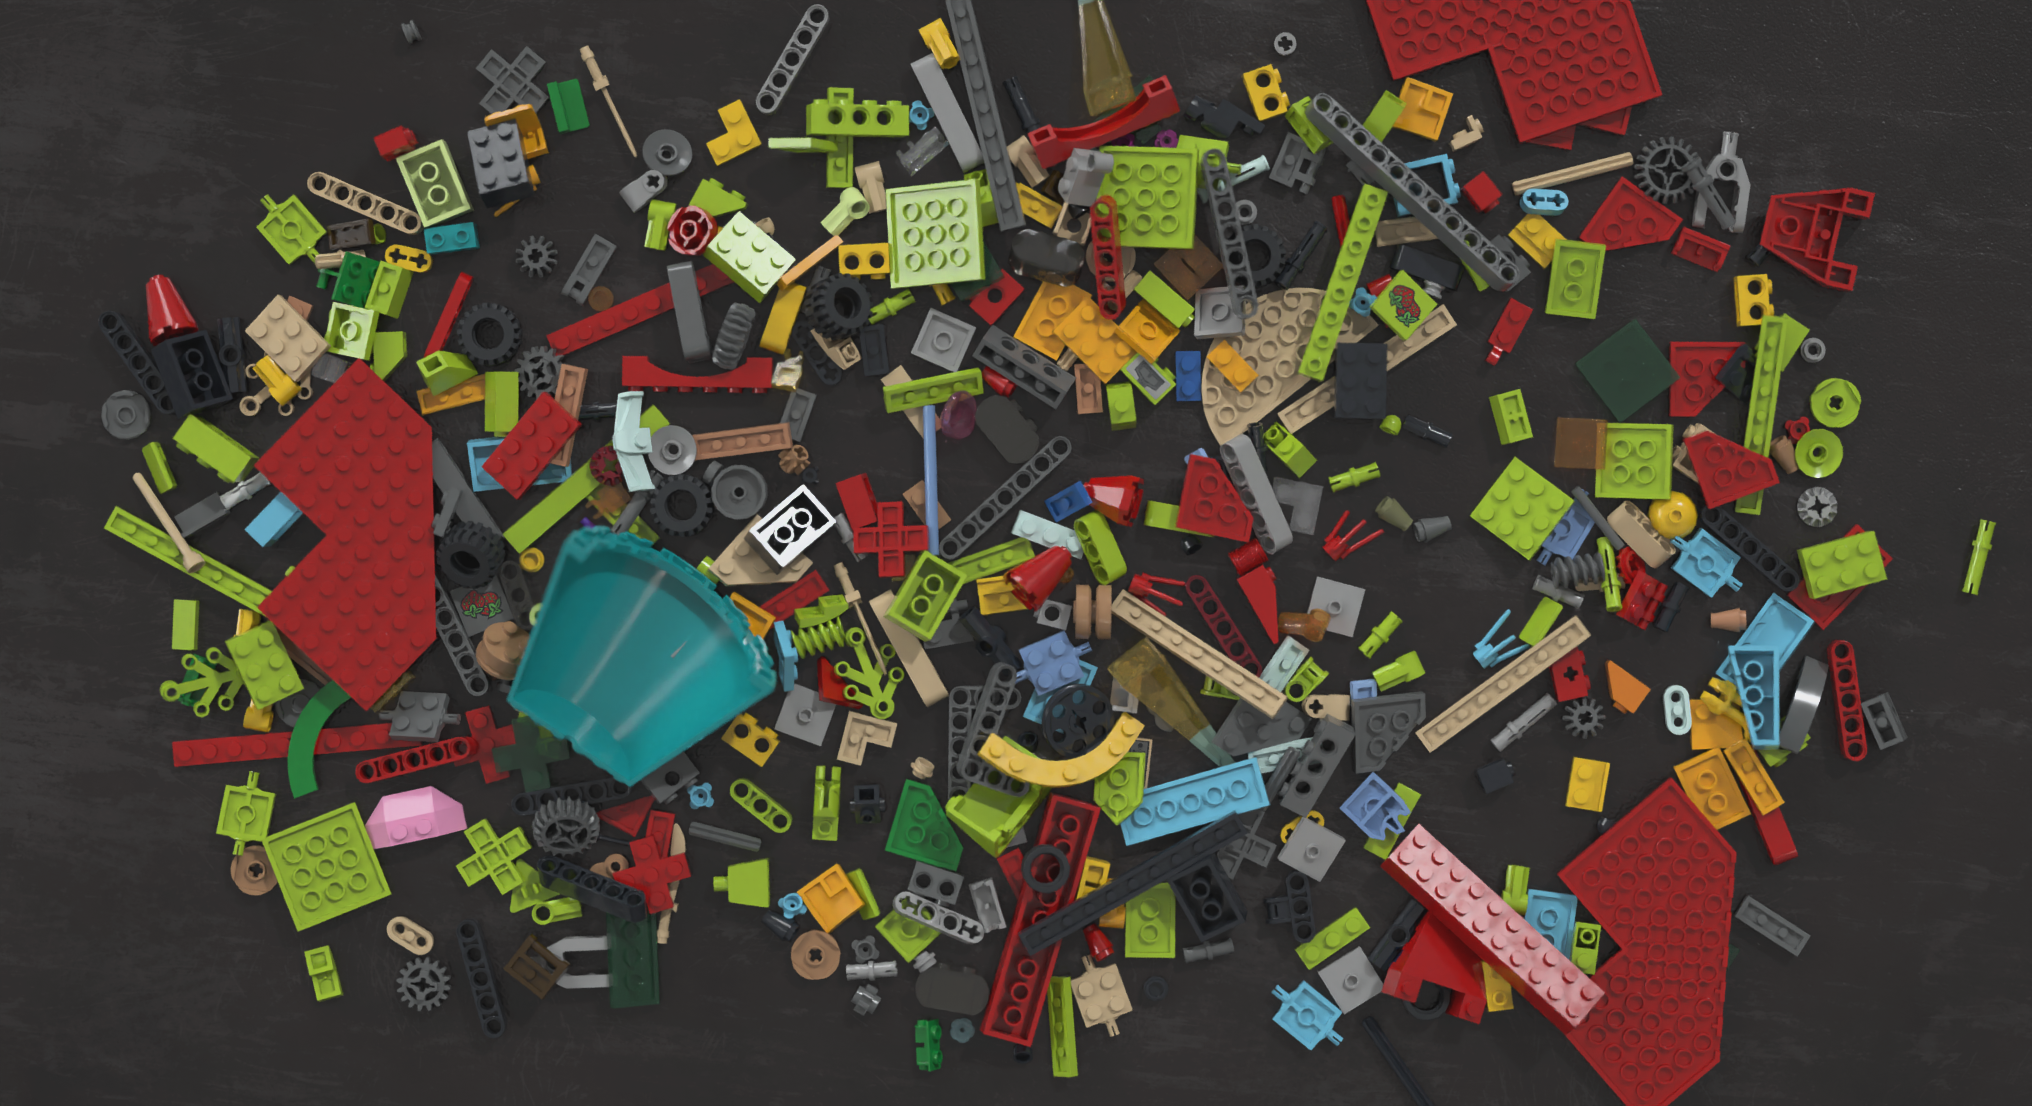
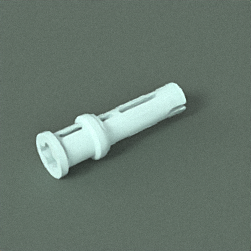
M1262 155L1260 158L1242 165L1241 173L1254 167L1249 172L1235 177L1238 174L1229 173L1232 186L1266 170H1270L1265 156ZM1222 180L1217 192H1222L1225 188ZM1197 188L1201 201L1206 203L1208 199L1206 189Z

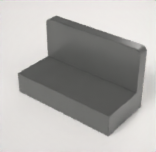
M219 492L212 494L174 516L183 531L181 533L183 538H189L231 514L230 510H227L223 505Z

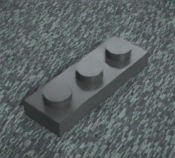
M1748 895L1745 896L1733 915L1795 956L1799 955L1810 938L1809 934Z

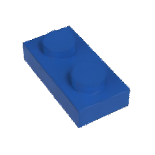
M1176 351V401H1201L1200 351Z
M1079 481L1044 502L1055 522H1058L1091 504L1092 500L1082 482Z

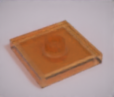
M1557 417L1554 467L1605 470L1608 420Z

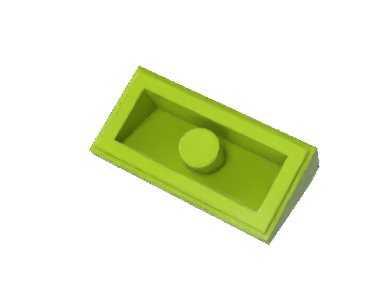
M149 443L142 449V452L159 493L164 494L176 489V481L160 443Z
M1544 597L1520 633L1519 638L1532 647L1539 643L1549 631L1563 606L1548 597Z
M174 599L172 649L197 650L199 600Z
M858 868L847 873V877L865 903V906L859 910L862 919L866 920L879 916V907L862 869Z

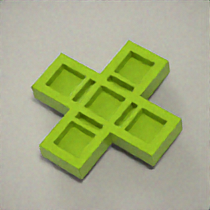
M486 818L464 831L476 851L474 855L456 865L468 887L489 874L502 895L525 882L512 861L533 848L520 826L500 839Z

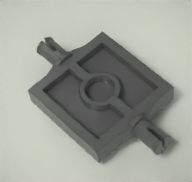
M401 691L397 707L394 711L381 710L379 713L381 721H392L389 733L392 740L438 742L445 724L459 725L461 716L460 714L447 713L450 698L445 693Z

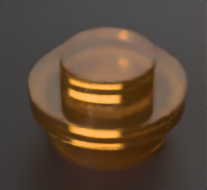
M599 286L590 292L588 300L593 309L604 311L612 306L614 298L608 288Z

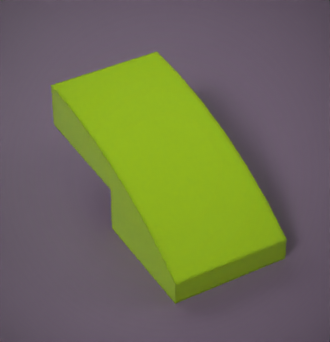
M843 594L818 597L819 606L794 609L795 620L800 628L811 627L839 616L848 609V603Z
M327 945L305 951L309 975L313 980L317 1001L321 1002L343 996L330 947Z

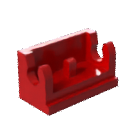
M1683 227L1680 229L1671 254L1718 272L1724 263L1730 245Z
M866 473L836 483L852 530L853 528H860L878 521V506Z

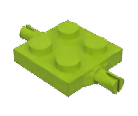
M1180 135L1177 148L1199 149L1197 188L1206 189L1200 162L1202 156L1210 149H1219L1224 153L1227 162L1229 143ZM1208 155L1207 163L1211 167H1218L1219 159L1215 155ZM1227 162L1229 173L1241 174L1242 164ZM1220 179L1213 180L1212 186L1215 191H1219Z
M268 194L264 196L260 202L269 210L266 219L257 226V229L289 265L300 256L306 254L315 263V256L319 253L314 247L327 234V231L296 195L293 194L287 201L276 205Z
M249 771L247 786L236 787L226 785L216 834L230 836L236 840L233 855L243 856L245 842H262L261 839L268 837L276 794L264 792L256 788L260 774L257 772Z

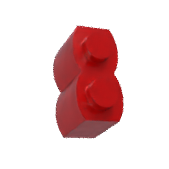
M402 125L374 137L382 158L386 159L387 162L416 150L415 145L418 144L414 132L409 128H404Z

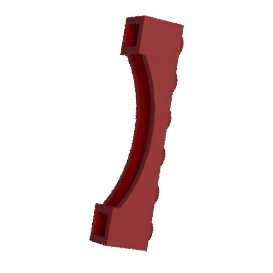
M1166 75L1143 84L1144 89L1132 102L1102 120L1072 128H1052L1051 124L1027 133L1042 169L1055 166L1059 162L1071 157L1074 148L1090 150L1100 147L1106 142L1123 137L1132 131L1147 127L1151 123L1180 112L1173 89Z
M622 356V386H627L628 391H643V387H653V392H668V387H678V392H693V387H703V392H718V388H727L728 393H742V388H752V393H767V388H773V358H747V363L732 371L714 376L692 377L664 371L650 363L648 356Z

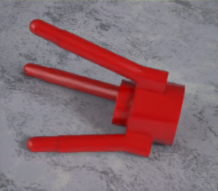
M1346 510L1332 532L1324 539L1327 543L1323 546V549L1335 561L1340 557L1344 559L1351 552L1383 534L1384 530L1380 529L1347 548L1346 542L1366 524V520H1362L1343 538L1339 535L1334 538L1350 514Z
M1142 573V576L1135 574L1128 592L1134 594V597L1163 616H1166V613L1145 598L1148 597V594L1178 606L1183 605L1182 601L1152 589L1153 583L1149 581L1177 586H1185V582L1150 576L1146 573Z

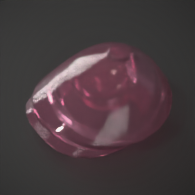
M960 390L953 393L947 400L940 416V426L945 436L962 439L972 433L976 419V401L970 392Z

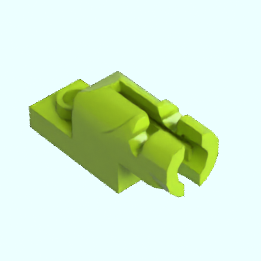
M816 766L812 839L837 841L841 767L833 766L832 780L826 781V766Z

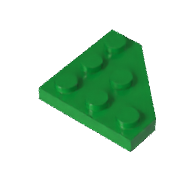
M906 779L885 851L956 872L963 850L958 836L931 786Z

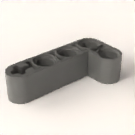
M687 261L668 265L667 271L685 359L689 364L712 359L713 349L710 338L707 335L693 262Z

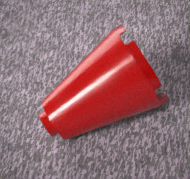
M164 275L151 277L149 279L150 282L146 284L149 340L153 343V346L156 347L168 339L199 332L196 321L170 278L164 277Z
M1055 545L1008 570L1003 575L1006 585L1011 583L1014 588L1011 593L1022 605L1029 610L1034 607V612H1037L1071 566L1072 561L1070 558L1072 555L1064 546L1059 547Z

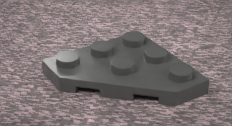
M1420 691L1351 699L1352 727L1356 734L1352 740L1353 771L1356 774L1380 771L1386 764L1385 761L1394 751H1397L1409 738L1408 734L1414 727L1422 723L1426 718L1425 693Z
M1240 698L1211 742L1230 755L1238 756L1299 740L1312 721V718L1288 702H1285L1274 719Z

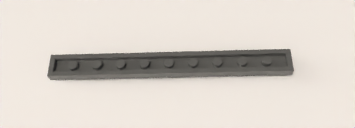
M945 0L1000 229L1002 232L1024 227L1026 222L972 0Z

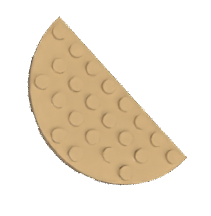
M1289 288L1287 291L1283 289L1257 298V313L1245 320L1244 336L1214 338L1207 355L1225 339L1259 375L1240 393L1206 357L1201 383L1202 403L1209 427L1220 446L1234 437L1243 434L1248 430L1247 425L1249 423L1258 422L1311 380L1310 378L1298 375L1297 372L1323 301L1325 290ZM1247 303L1246 314H1250L1252 307L1250 303ZM1348 306L1336 343H1357L1376 328L1378 324L1370 315L1363 317ZM1335 346L1329 364L1335 360Z

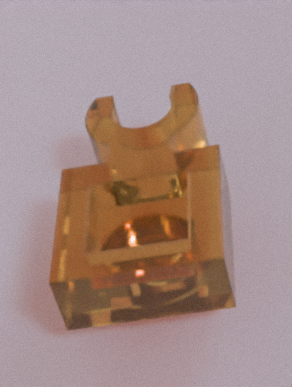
M622 483L612 486L607 485L597 492L601 499L598 501L591 500L585 507L588 509L592 505L598 506L599 511L593 516L594 519H598L604 514V509L608 508L613 513L632 498Z

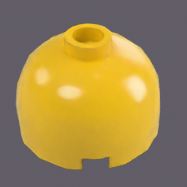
M1671 491V499L1652 500L1647 517L1650 519L1652 527L1658 531V534L1669 540H1676L1674 537L1678 536L1683 539L1692 532L1696 526L1698 514L1696 505L1690 497L1682 492Z

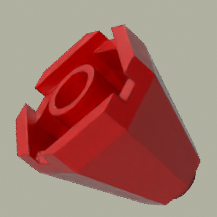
M1130 475L1091 478L1089 483H1084V487L1092 500V503L1089 504L1091 507L1120 525L1132 527L1133 523L1129 522L1130 518L1136 519L1143 497V489H1139V484L1144 485V479Z

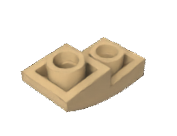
M815 328L811 330L822 349L843 370L862 359L851 337L831 340V337L828 339L823 338L822 333L817 334L814 331Z

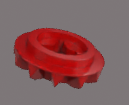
M1630 546L1619 550V555L1616 557L1618 561L1616 567L1619 569V576L1623 577L1624 583L1631 586L1638 571L1646 573L1645 562Z

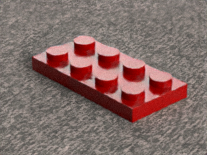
M542 392L481 467L514 498L520 500L582 424L547 392Z
M1855 524L1844 537L1865 531L1858 524ZM1878 545L1885 568L1893 558ZM1803 577L1798 587L1790 591L1787 596L1808 617L1814 620L1821 630H1824L1867 585L1814 599L1809 598Z

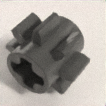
M870 984L867 985L866 989L859 986L851 1000L856 1005L854 1011L863 1016L866 1011L872 1014L881 1000L876 995L878 989Z

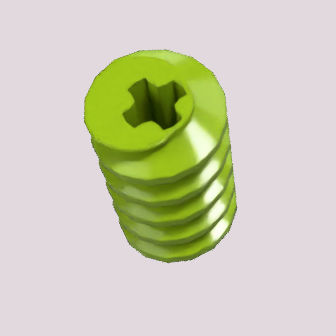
M839 616L836 617V624L829 620L826 627L821 623L817 625L816 630L812 626L808 627V632L806 633L800 627H798V635H795L791 630L796 650L802 659L806 658V650L814 656L816 647L821 653H824L825 645L830 650H834L835 642L840 647H843L844 639H846Z

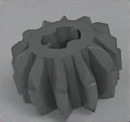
M530 236V245L522 240L521 244L525 247V250L516 249V253L523 255V257L516 259V263L525 262L520 268L521 272H525L530 268L529 276L533 277L537 270L540 278L544 277L543 268L551 273L553 270L548 264L556 265L558 262L550 258V256L557 255L558 251H548L553 246V242L549 241L544 245L545 237L543 236L539 237L538 243H536L534 236ZM538 250V253L543 254V257L539 258V263H536L535 260L531 261V256H534V251Z
M1581 697L1580 705L1576 699H1572L1571 702L1574 708L1572 709L1568 706L1564 708L1566 711L1571 712L1570 716H1562L1563 720L1571 721L1565 726V729L1570 730L1575 727L1572 735L1576 737L1581 731L1583 739H1587V730H1589L1592 736H1596L1597 733L1594 727L1603 729V725L1597 723L1598 720L1605 719V715H1597L1603 707L1598 705L1593 708L1596 700L1593 698L1587 704L1586 697ZM1587 711L1589 713L1587 716L1590 717L1589 721H1583L1580 724L1579 714H1585Z

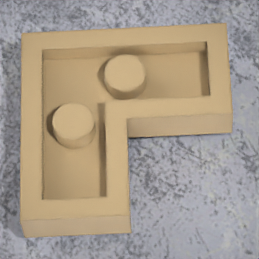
M849 711L837 760L861 766L867 742L891 748L898 723Z

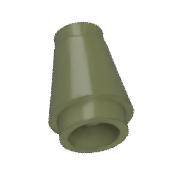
M1389 496L1385 497L1375 510L1379 514V518L1403 531L1407 530L1413 522V519L1410 518L1396 499H1391Z

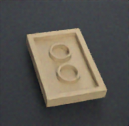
M277 295L245 330L295 382H299L331 347L281 295Z

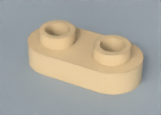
M398 916L393 918L387 925L388 936L411 952L423 955L433 948L434 938L432 934L408 918ZM398 924H402L405 927L403 933L397 931L396 927ZM419 937L425 938L426 944L424 946L418 944L417 940Z

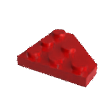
M1621 177L1578 238L1583 242L1605 244V251L1661 242L1670 239L1683 219L1658 201H1654L1651 196H1646L1644 191L1624 177Z
M1669 342V417H1695L1725 387L1715 377L1741 345H1744L1745 342ZM1745 361L1741 363L1743 368H1745Z
M1707 430L1683 438L1708 509L1780 483L1772 460Z
M1190 454L1175 527L1249 542L1254 518L1240 499L1231 482L1225 476L1216 459Z

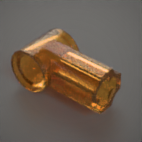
M1318 608L1312 609L1309 614L1281 612L1278 618V629L1280 633L1303 635L1310 641L1319 642L1324 637L1331 621V616L1326 611Z

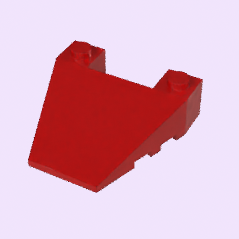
M1854 188L1771 195L1760 245L1821 286L1850 292L1853 290L1858 266L1832 261L1842 217L1846 215L1863 220L1868 219L1875 193Z
M1428 910L1415 929L1416 933L1410 942H1406L1402 948L1403 952L1397 961L1393 962L1389 967L1381 992L1415 1003L1422 980H1426L1453 989L1450 1003L1445 1012L1446 1014L1480 1024L1487 1002L1482 959Z

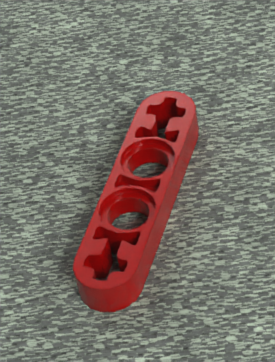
M464 272L460 273L423 358L437 351H443L470 290L473 276Z

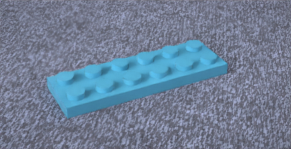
M1257 757L1144 789L1143 803L1120 823L1126 846L1211 823L1234 810L1239 815L1270 806Z

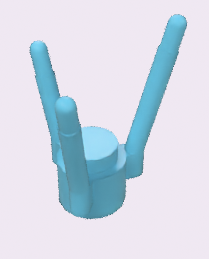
M1509 609L1499 618L1482 641L1475 645L1477 650L1473 652V655L1484 669L1489 665L1492 668L1498 662L1530 647L1529 644H1525L1498 656L1497 652L1515 639L1514 635L1505 639L1494 648L1490 643L1485 646L1511 613Z

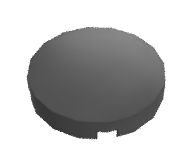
M122 390L115 392L105 401L102 407L101 418L104 427L110 434L120 439L130 440L140 437L147 431L152 420V410L149 402L143 395L135 391Z
M300 679L304 689L276 702L275 708L279 718L291 727H295L307 703L321 689L310 680Z

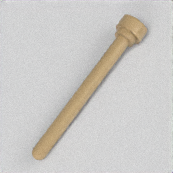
M135 473L133 475L134 482L184 556L183 566L189 574L197 572L205 565L204 559L199 553L190 549L142 474Z

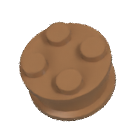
M511 621L490 625L485 630L482 641L476 648V659L492 681H496L498 678L503 680L515 679L530 635Z

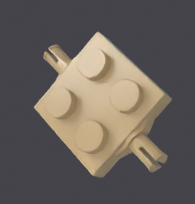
M1091 954L1083 956L1081 959L1083 960L1086 972L1077 978L1071 979V989L1085 1027L1088 1028L1098 1023H1106L1110 1037L1115 1036L1114 1032L1118 1035L1120 1032L1115 1019L1122 1014L1133 1011L1115 963L1103 968L1095 967Z

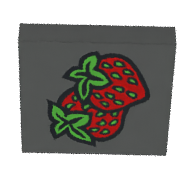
M497 573L493 580L484 587L480 586L478 589H473L470 586L469 589L461 586L450 591L468 637L485 631L494 623L507 622L515 618Z

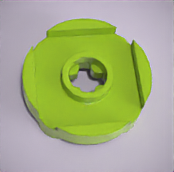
M1831 378L1822 381L1814 388L1809 398L1810 409L1814 418L1826 427H1844L1856 419L1860 409L1861 397L1857 388L1851 382ZM1832 396L1835 399L1840 398L1842 401L1839 403L1840 408L1838 410L1835 407L1831 408L1829 406Z

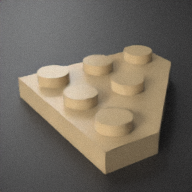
M756 514L708 568V571L725 586L763 585L783 582L796 583L813 562L802 554L781 573L776 575L744 540L748 531L762 520Z

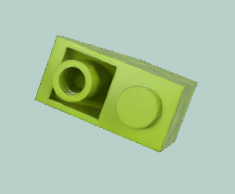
M986 169L965 174V180H980L982 227L999 223Z
M710 178L709 182L705 179L702 180L689 206L695 205L705 209L716 218L744 210L748 204L744 202L745 196L734 190L731 193L724 191L722 183Z
M406 332L375 333L371 353H374V363L370 364V369L384 382L407 358Z
M437 351L416 362L423 380L433 396L478 374L469 357L465 354Z
M1277 421L1263 434L1264 443L1267 444V447L1299 478L1317 461L1306 447Z
M1576 922L1573 930L1569 960L1583 973L1595 975L1601 925Z

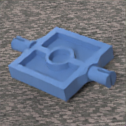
M1574 498L1575 503L1543 543L1542 547L1544 549L1536 560L1546 566L1552 553L1560 554L1563 557L1570 556L1573 559L1595 522L1576 498Z
M1065 630L1019 649L1024 661V670L1017 672L1018 678L1015 684L1029 679L1034 684L1038 696L1084 677L1079 665V656L1092 651L1091 647H1089V642L1074 647L1069 642Z

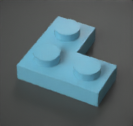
M773 622V640L779 656L780 680L784 692L794 690V680L798 679L797 668L794 665L795 662H798L797 650L795 647H791V631L786 630L784 622Z

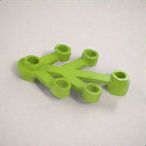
M857 627L848 629L845 632L846 639L844 641L849 647L854 648L863 673L850 668L849 664L844 661L838 662L834 666V672L839 677L845 676L869 687L872 697L859 692L858 687L855 685L846 686L843 689V696L848 700H856L869 706L870 712L875 718L886 719L894 711V702L891 697L897 683L904 678V671L899 667L890 669L888 672L889 680L882 692L879 682L883 672L878 661L874 670L872 668L863 644L865 641L864 631ZM853 633L859 634L860 639L858 642L852 639ZM885 644L879 649L885 668L889 659L895 655V649L891 644ZM885 647L890 648V656L884 654L883 650ZM841 664L846 667L844 674L838 671V667ZM894 670L900 673L899 679L893 678L892 673ZM848 688L854 689L855 695L853 697L848 696ZM880 702L886 704L885 711L879 709Z
M212 647L206 652L208 661L220 663L228 668L229 671L219 673L198 661L193 654H186L182 658V665L187 670H195L206 677L177 684L172 680L165 681L160 686V695L164 700L173 702L180 697V694L208 687L200 701L196 702L193 706V711L197 716L205 717L208 715L209 705L222 683L232 681L226 693L217 700L218 706L222 710L227 711L233 707V698L244 682L234 661L223 655L218 648ZM213 651L218 652L216 659H210V654ZM188 658L194 659V663L191 666H187L185 663ZM174 688L175 694L173 696H168V689ZM227 698L230 700L228 706L221 705L223 699ZM200 705L205 706L203 713L197 712V708Z

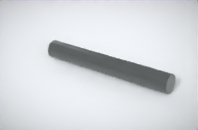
M1580 486L1572 490L1571 493L1616 550L1621 549L1625 544Z

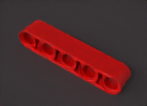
M1102 195L1092 204L1090 217L1099 311L1104 318L1112 320L1116 319L1126 307L1117 203L1110 195ZM1098 205H1106L1109 213H1102ZM1102 228L1110 231V238H1106L1101 234ZM1103 253L1111 254L1113 262L1106 261ZM1105 277L1113 278L1116 285H1108ZM1113 301L1116 303L1118 310L1110 309L1107 302Z
M1834 640L1827 647V656L1840 751L1844 758L1860 761L1867 754V744L1854 649L1847 641ZM1842 644L1846 649V653L1843 657L1838 658L1835 655V648ZM1842 669H1846L1849 672V678L1846 682L1842 683L1838 678V674ZM1849 693L1852 696V703L1850 706L1844 707L1841 702L1842 697ZM1853 718L1856 722V727L1853 731L1848 732L1845 729V722ZM1852 743H1857L1859 746V752L1855 756H1851L1848 752V748Z
M468 736L428 744L363 761L357 765L355 775L363 783L394 778L471 758L477 751V744L473 738ZM461 741L465 742L467 745V751L465 754H462L459 751V744ZM438 747L444 752L441 760H438L435 755ZM415 753L420 757V764L418 766H415L412 762V757ZM391 759L397 763L395 772H392L389 768ZM368 765H370L374 770V774L371 778H369L366 774V768Z
M1750 745L1752 750L1756 754L1757 758L1759 759L1756 750L1753 749L1752 745ZM1735 772L1773 865L1777 866L1798 857L1796 847L1779 806L1762 815Z

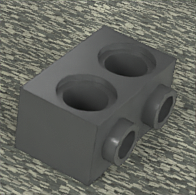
M917 860L908 890L926 899V896L935 898L936 904L949 907L950 904L955 905L964 874ZM919 875H928L931 883L927 887L919 886L916 881ZM943 882L952 883L954 886L953 893L949 895L943 894L940 890V885Z

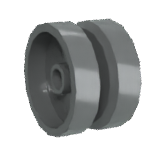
M745 465L730 466L722 470L715 478L712 486V500L716 508L726 517L733 519H749L758 514L765 506L768 497L767 483L763 476L754 468ZM741 487L744 490V495L737 497L735 490Z

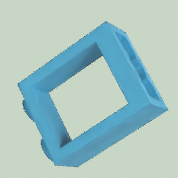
M1447 154L1404 163L1409 169L1441 163L1449 198L1443 200L1449 205L1458 203L1457 198L1461 197L1458 183H1453L1452 174L1455 173L1453 160L1448 159ZM1391 173V176L1397 179L1395 174ZM1393 197L1397 217L1410 215L1411 213Z
M280 492L251 522L245 531L262 547H271L303 512Z

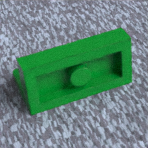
M573 79L561 83L557 81L548 83L547 87L559 133L564 134L588 128L590 124L579 81Z

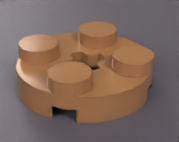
M249 846L244 849L243 856L236 855L231 865V876L242 892L250 895H262L272 890L278 884L264 846ZM256 863L260 864V868L263 869V873H259L258 877H255L254 872L250 871V867H254Z
M811 930L805 932L796 939L792 946L791 959L793 967L799 975L806 979L819 980L827 978L834 973L840 962L841 951L835 938L825 931ZM811 949L815 951L820 949L822 951L820 955L823 958L820 961L818 959L812 961L809 951Z

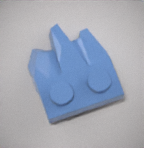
M1374 772L1368 776L1340 807L1370 838L1379 840L1385 839L1384 830L1386 828L1396 834L1404 832L1405 830L1398 821V815L1406 816L1411 813L1403 799Z

